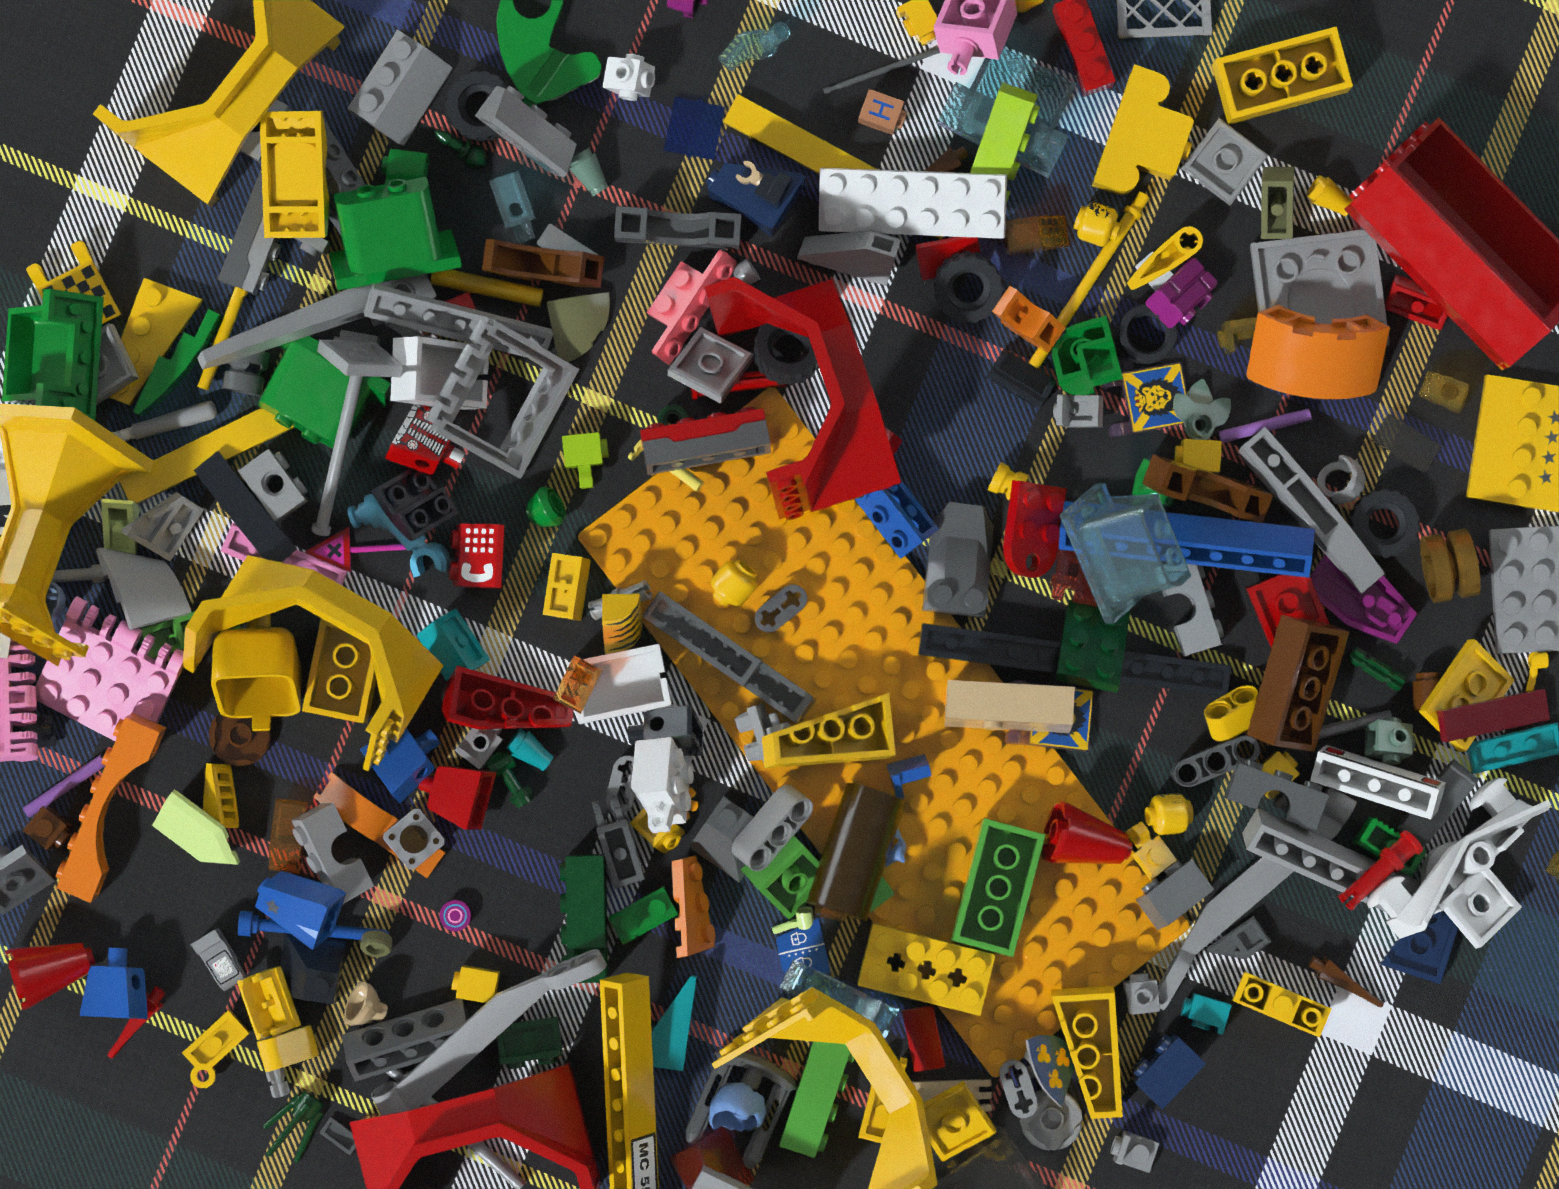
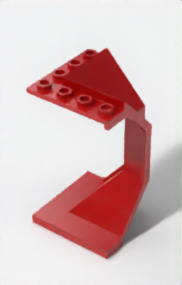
M736 277L704 286L717 334L722 338L761 326L762 324L764 325L765 323L808 337L831 401L828 414L809 454L800 461L766 472L779 520L786 518V520L797 519L804 515V511L824 510L835 504L854 500L863 495L885 490L901 483L874 391L853 330L832 279L775 298Z
M570 1062L559 1064L553 1069L491 1089L411 1110L379 1116L377 1113L365 1115L362 1119L349 1122L366 1189H399L417 1160L421 1157L497 1137L508 1140L572 1170L577 1176L580 1189H599L602 1183Z

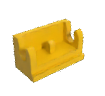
M552 553L543 615L577 621L582 620L591 563L590 559Z
M281 966L260 971L237 981L257 1040L271 1035L273 1037L301 1026Z

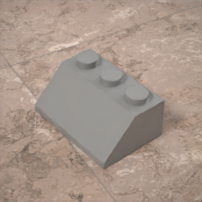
M397 30L347 109L353 116L404 147L453 68L426 47Z
M496 86L475 117L545 171L564 178L568 173L577 145L569 139L571 132L558 123L553 126L545 119L548 115L534 104L531 108L522 102L524 96L513 87L508 86L505 89Z

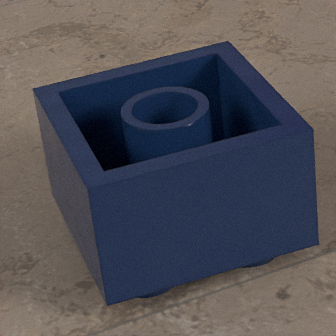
M1173 1032L1169 1036L1163 1034L1152 1046L1155 1051L1147 1059L1144 1056L1141 1057L1131 1068L1133 1074L1130 1078L1162 1110L1206 1065Z

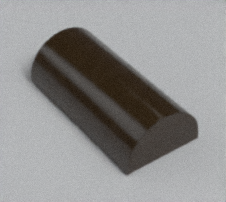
M846 783L806 903L864 922L867 921L906 805L904 801L867 786Z

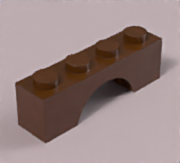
M1155 454L1152 455L1142 484L1159 494L1183 501L1189 499L1204 503L1236 517L1257 523H1263L1273 497L1271 493L1254 484Z

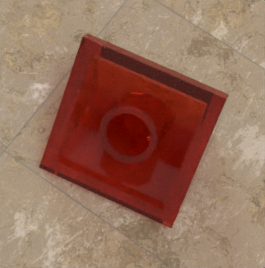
M724 1126L719 1127L696 1143L669 1157L687 1189H692L703 1165L745 1185L755 1180L750 1170L743 1165V1158Z

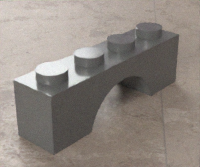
M616 206L614 238L616 242L740 250L742 217L741 214L708 212L683 214L661 212L648 208Z

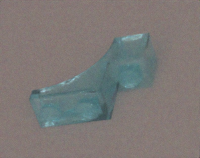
M794 959L786 971L780 986L781 989L795 996L814 987L874 1022L885 1038L899 1011L896 1007L869 993L856 989L826 972Z

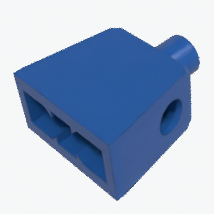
M406 728L397 743L389 739L390 741L386 747L387 752L379 765L373 763L372 765L374 771L398 803H401L434 771L435 767L426 754L441 743L431 729H428L414 739ZM368 745L360 749V751L365 757Z
M109 948L108 965L91 966L89 968L80 1016L148 1018L145 972L142 968L126 967L128 949Z

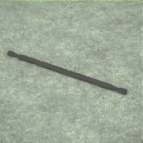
M939 47L842 81L832 87L823 88V92L827 94L833 90L850 86L939 54Z

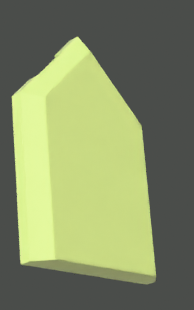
M174 789L166 799L152 826L200 862L238 865L240 860L236 851H231L227 842L229 835L225 826Z

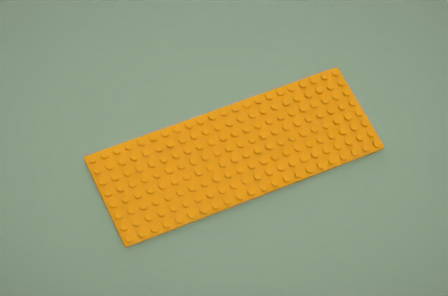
M775 387L767 388L743 408H764L771 443L770 454L686 468L704 481L703 487L698 492L669 471L657 473L581 531L578 538L616 588L625 589L643 580L647 581L651 589L647 590L646 593L652 592V599L641 602L642 616L659 591H661L816 698L817 700L801 723L889 693L895 756L880 760L765 768L763 760L749 762L773 793L781 786L790 784L812 801V813L800 828L822 855L846 783L867 786L895 796L887 764L925 754L932 776L902 784L905 797L902 801L906 805L898 830L906 843L905 862L896 861L884 868L882 877L895 894L869 913L868 916L873 923L950 941L982 819L986 818L1045 834L1043 833L1044 827L1053 806L1060 804V801H1065L1113 827L1114 825L1052 746L1029 744L1030 731L944 726L948 680L1003 682L988 664L918 655L922 623L954 628L961 627L950 614L922 611L924 579L906 556L901 559L855 500L838 503L824 510L814 512L807 510L804 511L803 516L797 519L786 520V518L779 520L766 472L804 459L809 454L815 438ZM740 559L756 572L757 588L743 605L734 606L729 604L728 606H723L713 597L715 591L711 586V579L725 562H736ZM788 585H798L805 590L807 594L806 606L778 630L767 633L757 627L755 623L756 611ZM788 591L786 593L788 599L781 604V607L784 610L791 604L798 607L801 604L799 602V598L802 596L801 593ZM776 608L771 613H768L766 610L761 613L763 619L760 621L763 626L766 624L771 625V627L775 626L774 618L781 613L780 609ZM642 617L643 624L745 756L744 745L756 742L757 740L753 729L743 733L739 732L735 717L747 712V708L764 703L767 714L777 713L780 724L789 722L790 727L797 725L790 718ZM1045 834L1043 843H1048L1049 834ZM896 837L894 838L891 850L893 849V846L896 843H898V839ZM1133 850L1127 860L1124 859L1121 864L1050 863L1044 861L1041 852L1014 957L995 953V960L981 1016L938 1006L992 1077L1000 1076L999 1070L1005 1061L1010 1059L1021 1060L1027 1051L1025 1040L1037 1035H1053L1062 1028L1051 997V989L1115 987L1189 929L1188 921L1181 915L1170 925L1157 930L1135 899L1144 893L1141 888L1151 880L1133 858ZM924 961V965L919 964L918 970L922 972V977H928L929 973H934L935 969L931 967L930 961ZM958 968L955 969V973L950 972L948 975L953 980L954 985H958L959 981L963 982L965 976L961 974V969Z

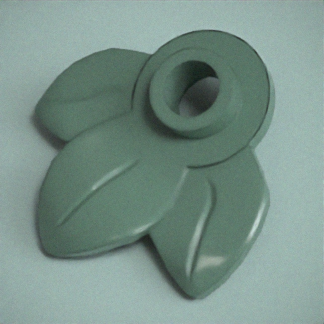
M1200 379L1190 387L1187 395L1175 394L1173 409L1176 416L1184 423L1186 434L1191 439L1206 440L1211 437L1215 427L1221 426L1227 421L1231 409V399L1219 398L1213 400L1205 380ZM1196 420L1201 423L1200 431L1196 429Z

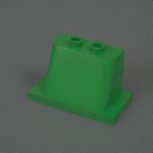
M427 177L410 180L394 179L384 185H363L356 190L334 194L344 250L329 253L330 264L338 291L462 267L451 229L438 232Z
M43 289L42 305L8 308L2 392L3 402L31 403L37 406L73 407L95 421L104 297L55 289Z
M310 336L278 346L285 353L258 402L259 407L275 415L274 420L288 429L294 426L302 431V437L311 443L318 444V442H321L333 449L350 376L343 374L318 353L319 341ZM363 376L349 437L371 402L384 409L387 407L391 397V383L381 377Z

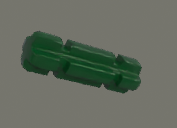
M1359 647L1353 648L1348 656V662L1356 667L1361 666V670L1380 682H1387V686L1393 690L1399 691L1406 680L1404 675L1397 671H1391V667L1372 655L1367 656V652Z

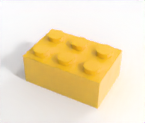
M321 619L302 711L367 724L376 684L370 647L367 643Z

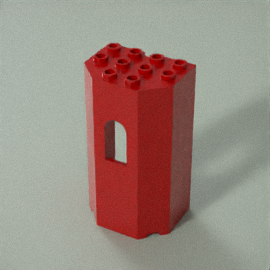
M1439 117L1431 125L1425 121L1349 195L1353 201L1344 210L1501 370L1511 367L1559 323V239Z

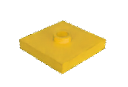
M964 1081L923 1102L930 1144L942 1162L996 1133V1127Z

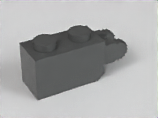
M618 795L611 796L610 801L617 820L608 823L605 822L603 807L599 800L592 802L598 823L596 828L614 889L645 880L644 870L628 818L624 817Z

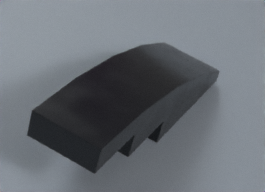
M219 451L194 470L264 559L282 562L297 550L296 546L277 525L278 523L272 519L255 494Z

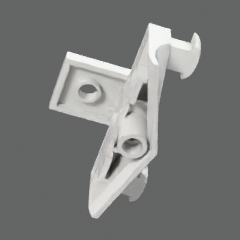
M1495 778L1488 781L1475 792L1471 799L1470 807L1472 810L1482 805L1492 818L1460 840L1439 845L1431 850L1422 865L1421 885L1412 896L1401 884L1405 877L1393 876L1383 881L1371 892L1367 902L1368 908L1380 904L1390 916L1386 923L1399 939L1424 931L1433 914L1444 910L1476 949L1482 947L1522 908L1489 868L1494 864L1495 857L1501 851L1506 850L1524 832L1522 827L1532 817L1548 811L1551 803L1546 800L1535 806L1528 805L1520 799L1516 800L1503 785L1507 781L1506 778ZM1475 896H1479L1484 901L1485 907L1483 912H1479L1474 908L1473 899Z

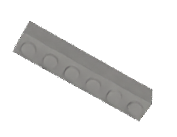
M1260 808L1256 809L1242 833L1246 850L1340 892H1344L1377 862ZM1392 872L1386 878L1388 879L1393 876L1405 877L1401 884L1411 896L1421 885V881L1402 872ZM1369 893L1362 900V902L1367 903L1371 893ZM1380 904L1374 906L1375 908H1378L1386 912Z

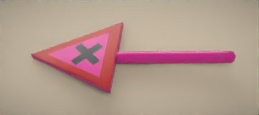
M347 527L304 553L351 573L350 553L407 549L402 544L350 547V527Z

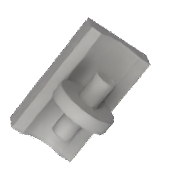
M764 703L749 707L747 712L735 717L739 732L743 733L753 729L757 740L756 742L744 745L748 761L763 760L764 762L762 737L790 727L789 722L780 724L777 713L768 715Z

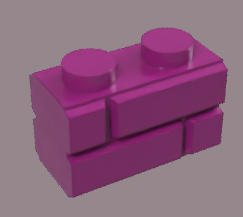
M1191 258L1146 301V306L1155 315L1158 314L1159 319L1168 328L1172 329L1179 321L1184 326L1197 313L1193 309L1196 305L1202 309L1214 297L1210 291L1217 285V280L1208 271H1204V267L1196 258Z

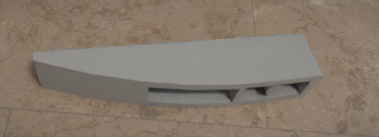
M1266 427L1240 448L1237 454L1302 528L1315 529L1314 542L1360 594L1385 574L1327 497Z

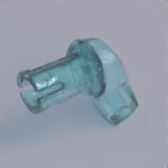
M777 22L768 30L759 29L740 33L724 49L718 59L730 71H734L746 60L767 59L777 52L778 45L789 39L787 37H790V29L785 23Z

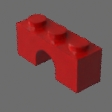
M1064 0L1055 3L1052 12L1061 37L1066 40L1074 64L1073 70L1083 97L1112 88L1116 80L1087 0Z

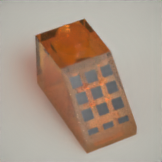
M1065 215L1033 216L1006 220L1005 240L1008 256L1070 246Z

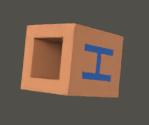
M869 89L858 118V123L893 135L895 128L902 129L907 115V111L902 110L904 101Z

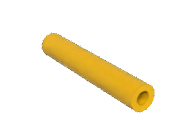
M451 269L432 273L430 282L436 286L541 307L544 289Z

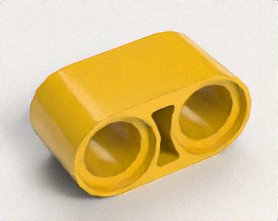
M1251 685L1240 686L1206 706L1204 715L1213 740L1227 742L1248 730L1258 697V691L1255 687Z
M311 1025L257 1041L265 1072L277 1070L320 1055Z

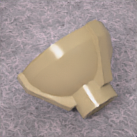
M359 981L348 998L344 1013L345 1019L343 1021L350 1026L372 1023L373 1020L381 1022L387 1014L388 1006L380 1002L377 991L371 984Z

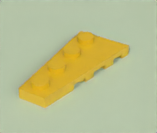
M143 279L121 337L139 378L109 398L130 406L134 403L145 387L159 355L165 358L178 335L183 332L189 323V319L204 300L149 279Z

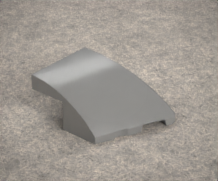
M106 548L96 549L104 577H109L116 602L122 605L129 630L186 616L191 613L184 591L165 561Z

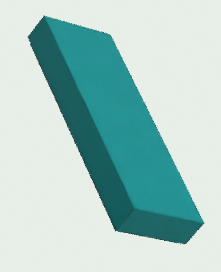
M1558 722L1472 742L1467 749L1472 774L1559 754Z

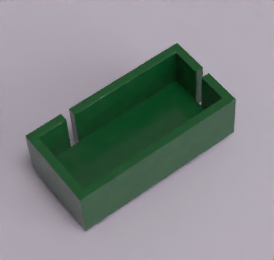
M568 854L565 856V861L560 862V881H566V892L560 894L561 913H566L567 924L561 926V944H567V955H563L561 962L590 950H600L607 964L606 968L599 974L579 982L600 983V979L608 978L606 859L604 854Z

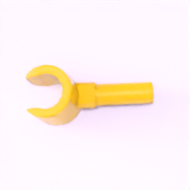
M1531 652L1528 655L1530 670L1525 692L1534 690L1538 669L1548 668L1549 659L1547 653Z

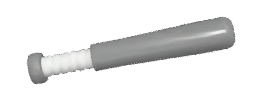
M206 401L132 424L130 428L112 433L123 441L130 439L139 440L212 420L217 416V409L212 401Z

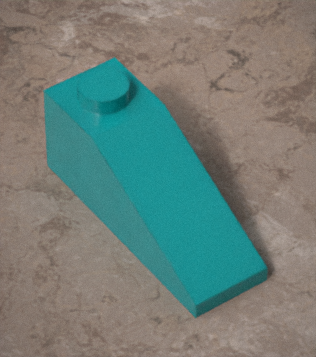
M690 975L652 1030L653 1067L683 1071L696 975Z

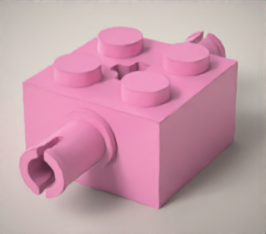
M1015 0L944 1L935 22L934 31L940 53L953 54L947 65L951 73L957 75L961 66L960 76L965 75L972 57L999 60L1017 16Z

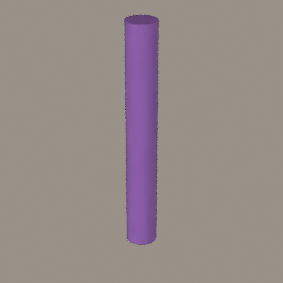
M1309 408L1218 431L1219 440L1225 443L1256 435L1264 427L1272 431L1312 420Z
M100 754L24 806L23 810L29 818L32 817L42 806L51 804L105 767V765L101 764L103 756Z

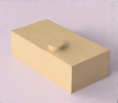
M948 680L944 726L983 728L987 730L1070 733L1073 726L1075 687Z

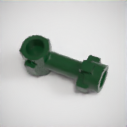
M507 750L503 753L499 751L489 758L490 761L485 764L489 771L497 772L495 779L501 776L512 793V796L509 798L512 805L515 804L519 809L534 799L531 795L533 792L530 787L523 788L511 770L516 764Z

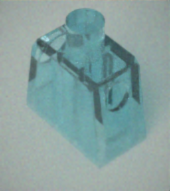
M520 170L490 179L489 182L505 228L513 227L518 243L536 238L530 220L536 217ZM512 203H520L523 211L521 215H512L510 209Z

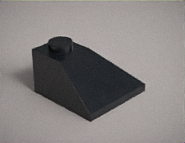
M284 933L279 966L282 968L291 997L326 1004L338 1002L347 940L328 937L312 950L292 934Z

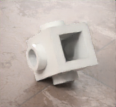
M626 54V58L608 57L603 88L619 94L621 99L637 101L638 96L650 97L651 88L655 82V67L644 62L645 57L636 54Z

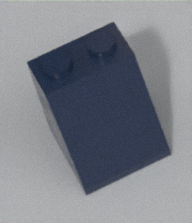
M724 163L721 169L715 167L706 182L708 184L709 198L731 212L741 214L742 219L771 237L805 186V176L801 173L756 167V170L763 175L767 172L777 177L781 171L792 178L793 183L779 208L776 209L755 196L754 192L758 186L751 183L742 184L737 180V174L744 178L749 177L752 173L750 168L730 163Z

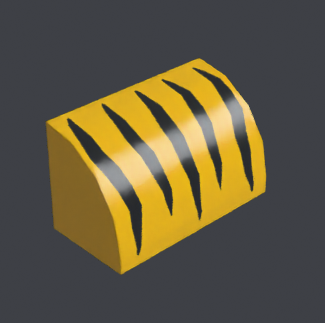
M602 594V626L605 654L625 651L634 646L640 638L643 627L640 594Z

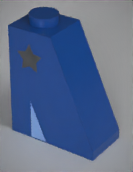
M280 871L273 878L268 877L260 884L257 890L259 896L255 907L313 950L332 935L346 892L339 888Z

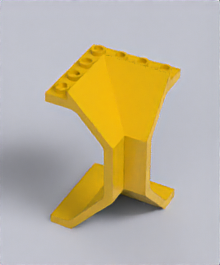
M253 0L255 39L205 103L130 121L118 118L100 104L93 115L117 136L213 208L220 199L216 195L246 138L297 72L325 47L328 46L334 52L341 43L338 35L345 26L311 0Z
M0 404V436L11 498V509L0 537V633L58 667L61 659L71 660L72 656L85 658L89 649V645L70 642L55 632L46 604V595L72 525L125 475L131 472L151 473L154 461L76 408Z
M248 555L222 597L202 601L186 625L182 667L194 673L213 643L215 636L222 630L296 604L367 643L370 647L382 703L365 730L371 736L363 769L369 771L373 763L376 765L381 763L387 752L386 747L390 741L389 739L396 743L399 741L444 665L390 612L313 569Z
M811 987L791 1000L783 997L778 999L742 1028L744 1033L719 1050L721 1057L712 1063L714 1069L768 1038L846 1044L890 1114L868 1189H933L937 1185L923 1098L876 1024Z

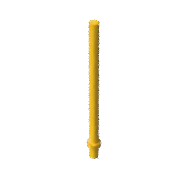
M1139 192L1132 204L1125 207L1123 210L1125 215L1120 221L1122 226L1116 241L1110 239L1107 245L1102 248L1057 317V320L1065 327L1078 310L1135 220L1139 221L1142 217L1141 211L1150 199L1146 194ZM1037 348L1028 364L1039 369L1049 353Z

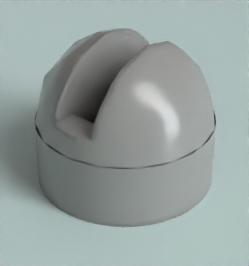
M747 258L734 269V277L749 285L760 280L759 274Z

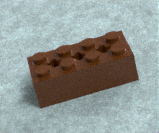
M1281 615L1263 680L1259 688L1255 708L1250 719L1248 736L1273 746L1315 752L1349 631L1321 621Z

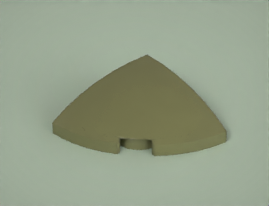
M609 292L547 302L557 357L569 363L583 356L593 347V341L600 331L605 330L610 312Z

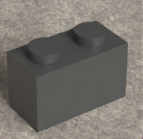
M1178 860L1164 870L1167 876L1160 881L1154 878L1141 888L1144 893L1135 899L1157 930L1170 925L1214 890L1193 860L1183 864Z

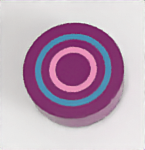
M451 900L444 904L440 910V921L450 931H461L471 921L470 907L461 900Z

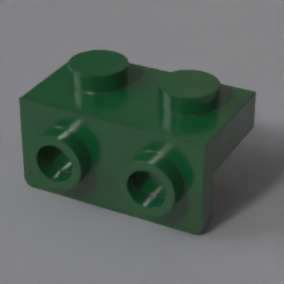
M558 1016L515 1022L497 1036L500 1056L499 1065L507 1064V1069L526 1067L525 1061L538 1060V1065L557 1062L556 1057L563 1055Z

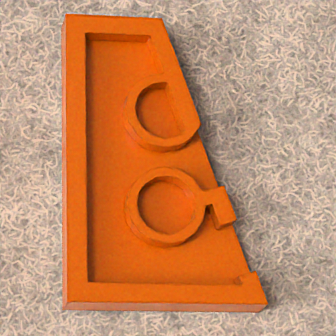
M697 856L672 861L673 897L680 906L679 917L675 919V930L681 931L682 946L676 947L677 958L690 956L716 947L715 929L710 922L708 913L709 900L704 893L702 884L703 872L701 865L697 861Z

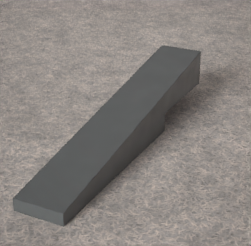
M659 591L642 616L797 724L802 722L817 700L661 591Z

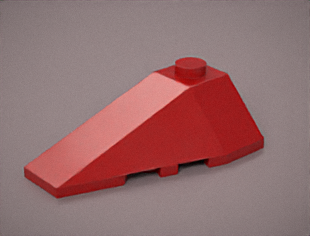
M456 666L445 685L442 711L448 722L474 729L570 727L572 725L575 702L574 697Z

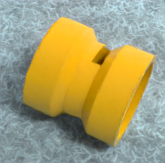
M1000 462L987 490L995 494L1004 493L1007 500H1010L1012 480L1026 482L1029 475L1021 471L1014 473L1008 465Z

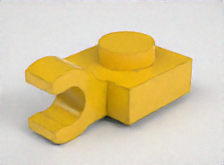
M1143 822L1135 824L1125 832L1138 848L1132 854L1133 858L1150 880L1177 861L1159 835L1151 840L1150 833Z

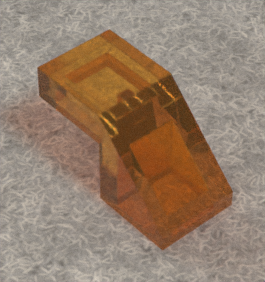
M276 799L269 844V870L300 874L302 846L294 837L293 829L295 827L291 820L307 812L308 802Z

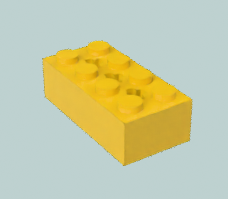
M1337 27L1217 58L1212 64L1228 125L1348 93L1353 87ZM1309 62H1312V66H1318V70L1314 74L1306 69ZM1278 70H1282V74H1288L1289 77L1284 82L1276 78L1275 75L1278 73ZM1248 78H1252V82H1258L1259 85L1255 90H1251L1250 87L1246 86L1245 83L1248 81Z
M872 922L857 984L861 987L981 1016L996 954ZM894 953H899L900 959L904 961L903 966H898L897 970L891 969V964L887 962L888 957H893ZM924 961H930L931 967L935 969L933 974H928V977H922V972L918 970L919 964L924 965ZM956 968L961 969V974L965 976L964 981H959L958 985H954L953 980L948 977L950 972L955 973Z

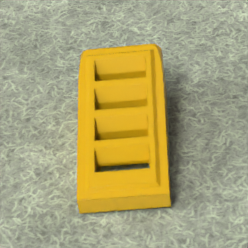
M206 763L203 811L224 825L225 828H239L231 765Z

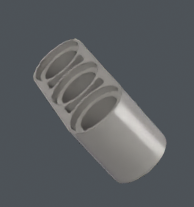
M790 784L781 786L736 837L732 844L733 855L753 871L765 869L810 817L813 810L812 801Z

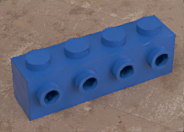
M902 480L901 483L893 485L888 489L875 491L854 499L900 559L939 530Z

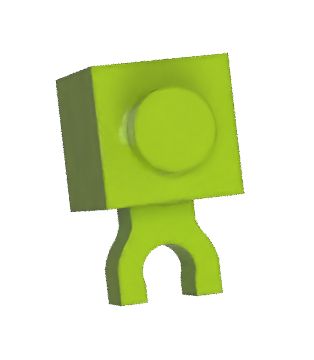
M599 432L562 436L565 468H578L581 489L594 488L591 466L604 465L603 458L609 457L607 439H601Z

